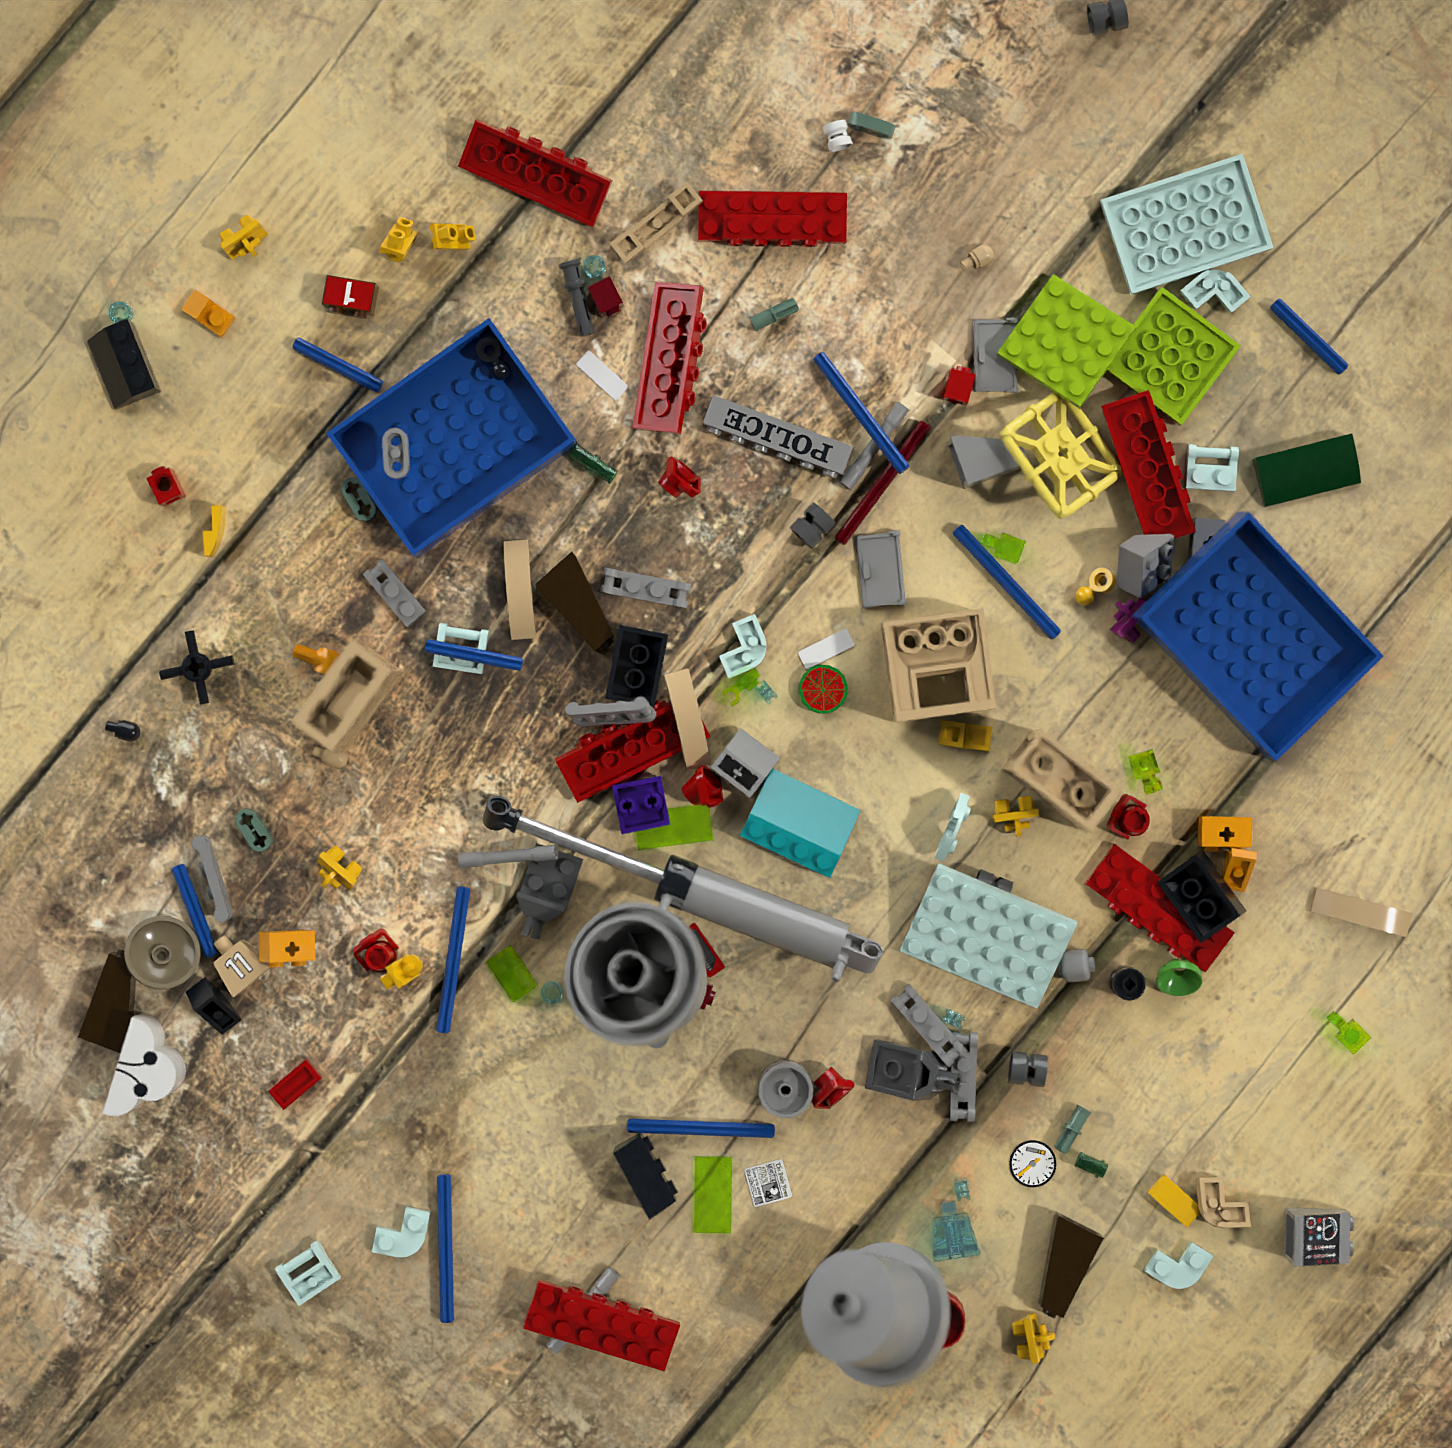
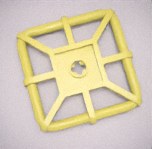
M1054 392L1037 404L1028 406L1023 414L1007 424L1000 432V439L1026 475L1024 478L1027 482H1031L1056 518L1064 519L1088 502L1095 501L1102 491L1116 482L1119 476L1122 475V468L1097 432L1099 431L1098 427L1092 425L1081 408H1077ZM1056 403L1055 428L1050 430L1042 419L1041 412ZM1067 407L1085 431L1077 439L1066 425ZM1030 421L1041 438L1036 441L1015 434V431ZM1087 438H1090L1108 464L1089 458L1080 444ZM1019 447L1031 450L1041 465L1033 469ZM1059 450H1060V451L1062 452V454H1063L1062 457H1060V456L1058 455ZM1083 468H1087L1107 476L1094 486H1090L1080 471ZM1044 470L1055 484L1054 497L1038 476ZM1071 478L1082 495L1070 504L1065 505V482Z

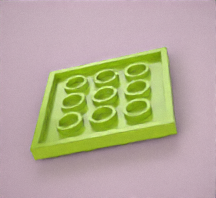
M1053 274L999 349L997 356L1080 409L1132 336L1136 326Z
M1161 287L1133 325L1136 326V330L1110 365L1107 372L1136 394L1149 390L1155 408L1181 426L1241 345L1165 288Z

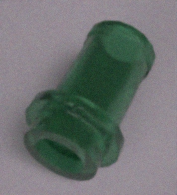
M1080 1152L1074 1167L1094 1174L1095 1178H1098V1176L1103 1178L1108 1164L1104 1163L1105 1160L1103 1159L1099 1161Z

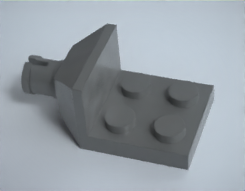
M536 843V846H545V845ZM558 850L557 860L530 861L521 889L516 895L523 914L527 915L521 934L525 936L530 935L532 926H534L531 938L540 940V934L545 922H549L566 911L584 860L583 858Z
M874 1039L865 1089L913 1101L931 1100L943 1090L958 1093L961 1085L952 1082H962V1075L946 1071L947 1065L934 1050H919Z

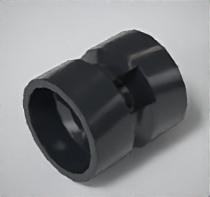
M1119 966L1113 970L1109 978L1112 992L1124 1000H1136L1145 991V978L1142 973L1133 967Z

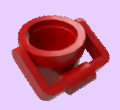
M669 457L666 471L658 483L675 498H678L683 492L694 498L701 492V478L676 457Z
M702 765L698 768L695 774L682 786L684 796L695 806L701 804L711 808L723 802V789L720 777L706 766Z
M1123 794L1110 814L1106 824L1107 828L1127 840L1130 836H1139L1145 833L1150 824V816L1147 810L1144 809L1147 805L1131 795ZM1129 800H1131V801H1133L1134 803H1136V804H1133V805H1127V806H1126V804L1128 803ZM1116 823L1118 824V827L1120 828L1121 831H1119L1118 829L1114 828V826H1115Z
M381 928L362 939L353 948V955L367 972L369 970L378 973L386 972V967L397 961L396 950L399 949V946L387 931ZM384 936L388 940V942L385 940H377L380 937ZM363 950H366L365 961L359 955V953Z
M830 1067L813 1082L818 1089V1092L811 1100L813 1107L816 1109H831L854 1088V1082L844 1079L833 1067Z

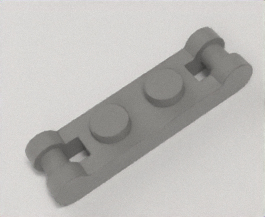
M604 568L603 575L605 579L604 584L600 587L601 593L687 609L688 601H686L692 584ZM615 578L622 579L620 588L613 587ZM671 588L678 590L676 599L669 598Z
M638 697L634 702L617 701L616 703H594L593 705L581 706L576 702H571L565 708L567 715L573 718V722L578 727L651 722L656 717V711L652 706H649L648 701L644 697Z
M205 835L196 836L192 840V847L199 851L202 860L199 862V867L202 875L207 876L209 883L206 886L207 893L211 900L214 899L217 908L214 911V918L218 922L228 921L233 916V910L211 840Z
M910 984L906 985L903 988L904 991L898 997L895 995L890 1000L944 1063L950 1067L955 1063L953 1060L960 1054L963 1056L967 1052L966 1048ZM912 998L916 1003L908 1009L904 1004ZM950 1042L954 1047L946 1053L943 1047Z
M952 1032L961 1044L969 1045V1051L963 1056L960 1054L953 1060L955 1063L951 1065V1072L961 1074L962 1082H952L960 1084L961 1088L958 1093L950 1092L949 1120L967 1119V1122H975L978 1033L970 1032L969 1035L960 1034V1032ZM958 1102H967V1109H958Z

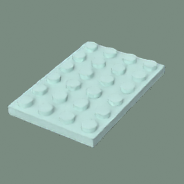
M1243 154L1104 198L1100 201L1130 295L1274 248Z
M938 863L900 947V952L1029 1006L1038 1008L1075 931L1077 921Z

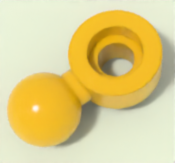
M1106 568L1094 570L1089 578L1090 586H1082L1077 589L1075 593L1077 603L1082 606H1088L1094 601L1097 592L1100 594L1111 592L1116 585L1114 573ZM1107 578V583L1102 586V581Z

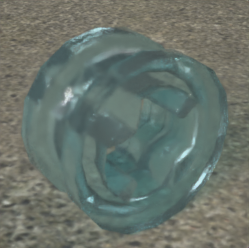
M591 255L584 261V272L589 278L598 279L604 275L606 266L601 257ZM595 261H598L599 267L601 266V270H596L594 273H591L590 267L588 268V265L594 264Z
M118 301L110 306L109 317L115 323L125 319L131 321L133 310L126 303ZM118 308L123 310L126 308L127 311L124 313V319L120 317L116 319L115 316L118 314Z
M765 680L762 681L760 687H755L756 691L768 705L771 703V698L776 699L778 697Z
M554 980L548 981L541 988V998L548 1004H555L562 998L564 989L559 982ZM548 986L558 989L555 999H551L552 996L547 997Z
M946 1008L947 1014L942 1016L941 1020L961 1029V1022L965 1021L966 1017Z
M963 1177L961 1181L953 1179L957 1201H961L962 1198L969 1200L970 1194L966 1177Z

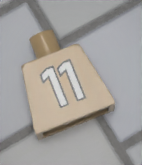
M223 935L214 943V946L222 956L213 963L232 997L238 996L272 968L268 967V963L259 962V951L244 939L233 945L227 936Z

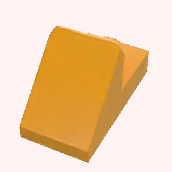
M197 290L192 292L181 308L183 312L221 338H223L236 319L235 316Z
M1234 848L1231 849V852L1226 851L1222 877L1231 890L1245 892L1257 860L1256 852Z

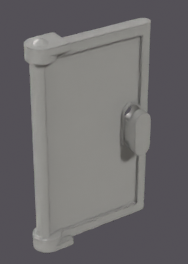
M1018 318L973 320L974 374H976L974 392L1019 393V387H1017V368L997 356V352L1017 326Z
M900 530L888 531V533L856 536L863 608L907 605L899 538Z

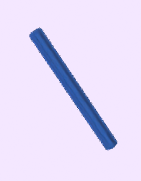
M824 352L816 355L813 358L816 365L899 474L905 472L909 468V464Z
M960 525L953 531V535L1039 628L1050 639H1055L1061 633L1060 628L964 525Z
M459 886L456 889L436 1028L437 1032L445 1034L449 1033L451 1028L470 897V888Z
M628 1119L627 1131L629 1133L773 1138L775 1135V1126L773 1124Z
M440 1174L437 1177L440 1321L442 1323H451L454 1320L451 1175Z

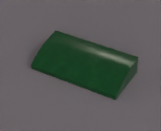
M1352 433L1252 459L1264 507L1361 483L1359 462Z

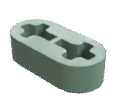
M851 112L847 123L849 127L884 139H892L896 127L890 122L859 112Z
M354 477L347 478L341 487L346 501L359 520L363 522L372 521L377 515V507L359 479ZM350 483L354 485L359 484V488H357L359 498L356 499L353 493H347V490L350 489ZM360 501H363L367 507H372L369 510L370 515L368 517L364 514L360 515L359 512L362 510L359 504Z
M252 809L239 811L235 817V822L250 847L257 852L268 850L272 846L273 837L258 813ZM244 813L247 816H253L251 823L254 829H251L248 824H242L241 821L244 820ZM255 831L260 836H266L267 839L264 841V847L255 844L258 840L254 833Z

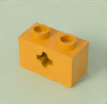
M1198 816V846L1205 847V851L1220 852V847H1230L1229 852H1231L1232 848L1245 850V847H1252V817ZM1224 830L1230 832V836H1227L1225 841L1224 837L1219 836L1220 832Z
M315 930L259 932V962L268 963V967H283V962H291V966H305L306 961L315 960Z

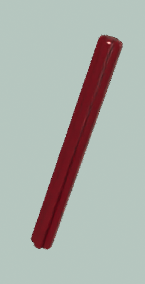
M922 420L919 421L898 450L906 461L931 429ZM890 462L835 535V539L842 545L848 542L898 474Z

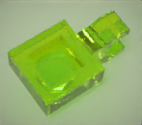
M984 533L980 543L996 549L994 557L1017 565L1026 541L1006 533H1001L1000 539Z
M754 668L733 686L723 690V696L728 692L735 694L734 701L730 703L731 706L739 702L741 691L746 688L749 692L760 683L758 681V678L761 676L760 673Z
M1153 749L1127 756L1135 780L1142 779L1146 795L1163 789L1161 780L1155 776V774L1160 773Z
M1334 1011L1327 1017L1339 1030L1335 1037L1353 1055L1372 1038L1354 1019L1347 1023Z

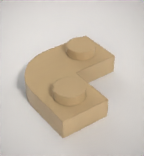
M1223 1177L1196 1179L1198 1207L1206 1222L1217 1228L1251 1227L1249 1202H1225Z

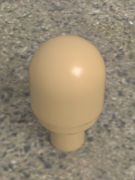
M980 245L968 253V258L960 262L962 269L965 271L971 267L977 269L987 265L993 259V250L988 245Z
M317 746L314 748L313 756L322 758V763H325L327 766L342 768L348 761L346 752H331L327 748L323 749Z

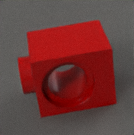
M957 366L956 369L951 368L942 400L967 406L976 374L970 373L971 369L963 366Z
M159 467L151 472V476L146 478L158 504L163 507L186 497L174 470L169 467ZM164 479H169L171 482V486L167 491L160 489V483Z

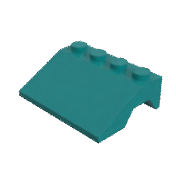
M772 768L740 836L831 878L861 810Z

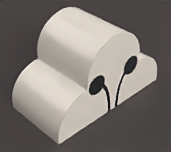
M141 1013L131 1018L102 1114L109 1116L124 1115L140 1106L145 1100L155 1101L167 1096L178 1089L183 1083L186 1074L185 1062L179 1052L164 1045V1030L159 1021L153 1016Z

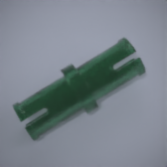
M576 444L569 453V457L586 467L587 472L595 473L609 484L618 473V470L600 460L601 457L596 454L594 456L579 444Z

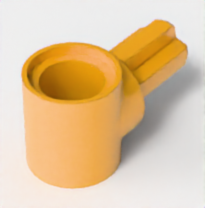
M296 644L292 656L313 664L312 668L314 671L326 674L341 653L324 647L315 650L301 644Z

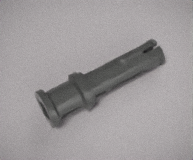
M577 259L559 264V269H562L566 282L564 289L569 292L579 335L584 337L595 334L584 291L586 281L582 279L579 267L581 261Z

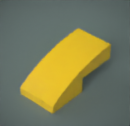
M222 505L211 506L213 531H203L204 556L208 558L215 557L224 534L226 507Z
M941 720L938 745L990 752L993 727Z
M1165 1174L1148 1191L1157 1202L1185 1227H1188L1200 1214L1198 1204Z

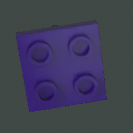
M661 776L612 785L622 835L671 825Z

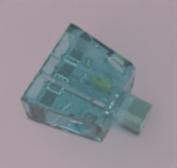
M954 1200L941 1202L943 1216L932 1218L933 1261L981 1255L968 1214H957L956 1201Z

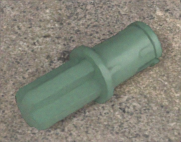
M791 298L773 307L769 305V309L749 318L754 330L758 331L774 322L778 324V320L798 312L799 307L795 299Z
M1077 1104L1068 1123L1063 1124L1065 1128L1054 1145L1057 1150L1065 1154L1069 1151L1077 1135L1082 1134L1080 1130L1089 1115H1091V1112Z

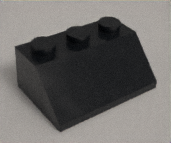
M125 319L107 326L87 340L115 410L161 392L132 321Z
M619 625L605 699L634 702L636 698L644 697L648 701L649 706L655 707L669 634Z
M1203 850L1157 881L1200 943L1247 912Z
M638 1133L616 1145L613 1154L648 1219H651L676 1202L677 1197L675 1194L678 1193V1190L672 1179L669 1181L666 1179L663 1173L666 1171V1168L660 1157L656 1159L653 1155L652 1150L655 1148L648 1136L644 1137L642 1133Z

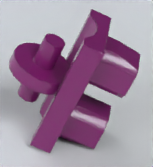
M1139 598L1136 602L1129 599L1125 604L1117 601L1114 605L1119 611L1113 616L1117 622L1111 627L1110 631L1114 635L1134 643L1141 633L1134 627L1137 622L1132 615L1146 601L1142 598Z

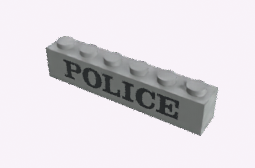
M714 395L703 421V426L707 427L706 431L711 434L720 436L721 433L729 435V440L743 445L745 441L754 444L753 449L763 453H767V450L777 453L776 457L790 462L792 458L800 461L799 466L809 470H813L814 467L822 469L823 475L834 479L837 478V475L843 476L853 446Z

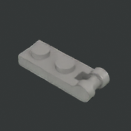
M381 558L376 562L377 566L371 571L368 569L363 575L405 626L409 627L427 611ZM382 573H385L388 579L381 584L377 578Z

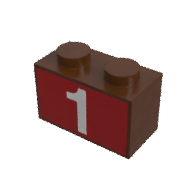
M327 275L322 305L328 308L327 312L342 315L343 311L352 312L353 317L367 319V315L374 316L379 287L373 282Z

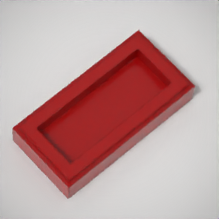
M306 1059L268 1090V1092L284 1110L323 1077L310 1061Z

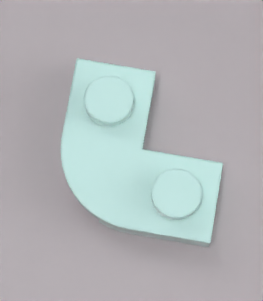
M1206 270L1179 291L1194 310H1197L1214 295L1229 314L1251 297L1231 273L1221 270Z
M755 614L732 623L741 647L719 656L728 679L755 668L765 656L766 639Z
M960 793L953 807L948 825L939 842L935 854L936 859L944 861L948 853L953 854L958 842L955 837L962 820L966 821L971 807L967 806L970 796Z
M406 1207L401 1231L377 1226L372 1252L393 1257H407L416 1253L426 1239L431 1211Z
M1192 1241L1178 1262L1156 1249L1144 1271L1171 1288L1183 1289L1192 1286L1199 1280L1212 1260L1213 1255Z

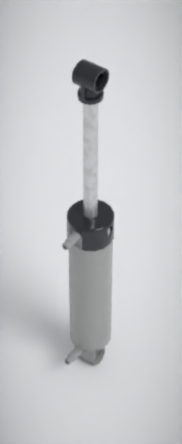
M493 796L487 801L482 821L488 829L499 831L506 828L512 833H515L516 829L658 883L654 900L659 902V907L665 910L672 907L680 911H686L825 966L834 967L832 972L833 982H839L846 966L863 973H872L883 954L882 946L879 943L848 931L849 924L700 867L698 866L699 864L670 855L663 870L523 816V810L512 808L508 799L502 796Z

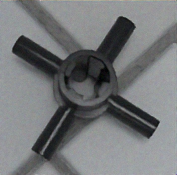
M194 630L186 631L184 633L189 655L183 660L182 666L160 670V679L165 680L179 676L186 677L189 681L195 682L199 704H208L209 698L205 680L211 675L212 669L234 665V657L230 655L210 660L206 655L199 653ZM192 662L203 664V668L198 670V675H194L193 667H191Z

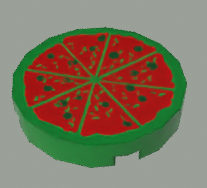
M817 665L810 668L803 674L799 683V696L802 703L809 710L816 713L828 714L836 711L847 697L848 685L844 675L837 668L830 665Z

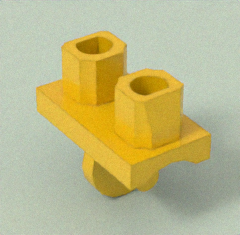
M248 214L239 220L238 223L242 229L235 234L230 228L225 229L219 234L222 241L220 246L232 260L239 255L243 257L249 252L253 257L257 256L258 254L254 248L260 245V240L268 235L258 220L253 219Z
M399 217L396 225H393L381 244L379 253H386L389 259L394 262H402L417 238L418 232L412 230L413 221Z
M437 223L429 225V229L433 234L431 238L433 250L466 251L471 249L470 242L476 239L473 226Z
M1031 795L1017 797L1019 811L1010 812L1009 799L995 800V814H992V821L1013 820V823L1004 824L1005 832L1014 831L1016 837H1021V829L1030 828L1029 821L1020 822L1019 819L1039 816V810L1035 808Z
M336 845L326 853L323 851L318 856L317 863L323 867L318 874L325 879L321 886L325 889L330 884L337 890L342 883L351 891L356 885L357 878L363 868L353 860L345 869L338 864L345 853Z
M406 954L387 966L386 970L388 972L379 978L387 990L395 985L399 989L421 975L423 963L418 956Z
M1029 1313L1025 1318L1012 1323L1014 1335H1026L1027 1343L1018 1344L1017 1346L1018 1358L1031 1360L1032 1364L1039 1363V1359L1045 1357L1043 1350L1051 1349L1049 1341L1056 1338L1055 1332H1047L1046 1324L1038 1325L1036 1313Z

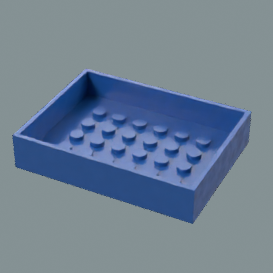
M490 318L326 433L410 553L416 558L426 553L578 445L574 436ZM491 337L500 343L502 351L499 359L508 363L511 370L507 379L499 381L493 378L491 375V363L484 362L477 356L476 346L481 339ZM492 346L485 347L487 355H491L494 352ZM392 428L401 429L409 439L410 470L402 479H393L384 470L382 440L384 434ZM394 438L392 445L398 446L401 442L400 438ZM399 462L393 465L394 471H400L402 468Z
M1237 512L1132 615L1136 622L1265 758L1277 761L1384 657L1250 512Z

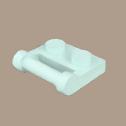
M1188 444L1185 488L1191 490L1235 492L1239 448L1230 446V449L1197 447L1196 444ZM1195 458L1228 459V466L1195 464Z
M440 623L437 641L445 642L446 636L479 641L478 648L475 649L486 651L489 630L481 629V631L449 627L446 623ZM434 654L433 667L483 674L484 664L436 654Z
M318 1240L310 1244V1248L286 1264L281 1263L275 1267L278 1276L298 1306L341 1278V1275ZM314 1256L318 1258L319 1263L296 1278H291L290 1272Z

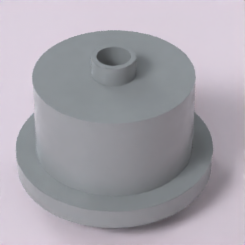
M632 902L619 904L600 912L581 929L567 957L565 985L573 1011L583 1025L591 1032L617 1044L644 1046L664 1040L693 1019L700 1009L706 994L707 972L701 946L693 931L683 920L659 906Z
M875 1243L860 1250H845L831 1255L815 1269L803 1295L802 1321L812 1346L822 1356L836 1362L848 1376L867 1385L896 1387L909 1383L919 1377L937 1358L945 1342L949 1327V1296L940 1272L923 1253L896 1243Z

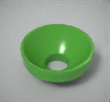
M1172 959L1158 970L1156 983L1158 988L1166 994L1185 996L1196 992L1201 987L1202 975L1200 969L1188 960ZM1173 969H1184V970H1182V971H1175V970H1173Z

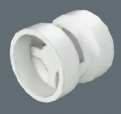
M837 120L822 127L824 135L829 140L827 144L829 152L844 150L853 145L851 136L846 131L848 129L846 120Z

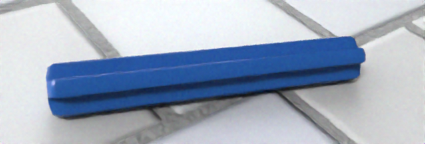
M1277 299L1271 305L1270 309L1337 374H1341L1347 369L1348 363L1282 299Z
M297 337L293 343L292 348L295 351L375 392L381 390L383 381L300 337Z
M430 639L427 640L425 652L516 671H521L523 659L520 657Z
M184 864L174 866L171 871L205 958L216 956L218 949L214 946L215 941L186 866Z

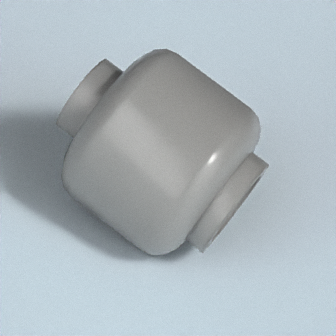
M1085 949L1065 951L1058 964L1059 975L1064 977L1067 982L1088 981L1091 972H1095L1094 957H1089Z

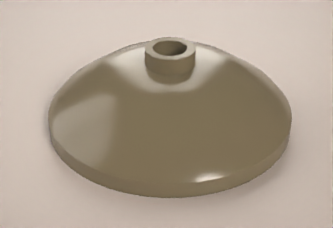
M156 916L142 921L130 932L124 948V959L130 974L139 983L152 989L167 990L182 985L194 974L200 960V944L194 931L183 921L169 916ZM162 953L166 956V959L160 961L157 959V955Z

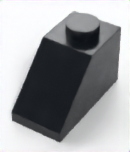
M206 977L186 991L194 1011L222 1035L242 1020L222 992Z

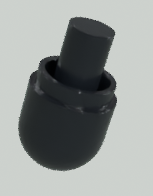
M119 720L118 723L107 721L105 726L106 731L113 732L118 739L129 742L137 740L141 733L140 727L136 723L126 720Z

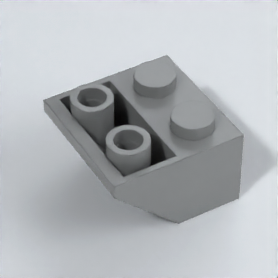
M1134 535L1119 546L1117 587L1141 598L1148 592L1153 591L1162 582L1168 580L1173 571L1174 535Z
M740 728L710 768L748 797H751L780 757Z

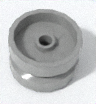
M780 1060L771 1063L764 1069L759 1079L758 1094L761 1104L770 1114L778 1118H792L800 1115L808 1108L813 1097V1084L809 1073L802 1065L792 1060ZM785 1085L789 1086L791 1090H787L786 1094H783L781 1088Z

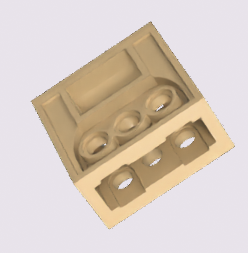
M983 609L888 621L881 624L894 722L996 709ZM956 629L963 631L965 635L963 642H958L954 639L953 633ZM930 633L939 635V645H932L929 642L928 637ZM905 636H911L915 639L916 645L913 649H909L904 645ZM962 672L965 702L920 707L916 678Z
M351 639L291 720V723L329 751L347 752L403 676L404 672L365 643Z
M1043 729L1031 730L1002 767L1003 771L1078 829L1092 832L1123 793L1121 789ZM1038 758H1040L1042 762L1040 768L1037 767ZM1078 788H1081L1083 795L1078 800L1076 798V791Z

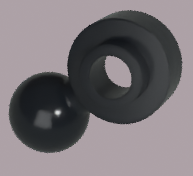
M485 337L476 346L477 356L482 361L491 363V375L493 378L499 381L505 380L509 377L511 370L508 363L499 359L502 351L501 345L496 339ZM490 345L494 348V352L491 355L485 353L486 346Z

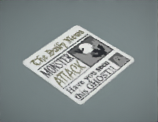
M782 1159L744 1170L754 1207L792 1197Z

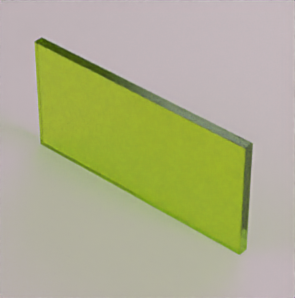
M701 804L698 806L669 808L668 814L671 825L636 832L638 850L712 841L713 832L710 809L706 805L702 806Z
M695 1156L694 1233H731L732 1157Z

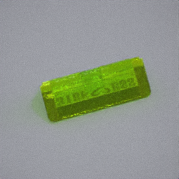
M511 945L485 961L512 1002H515L538 985Z

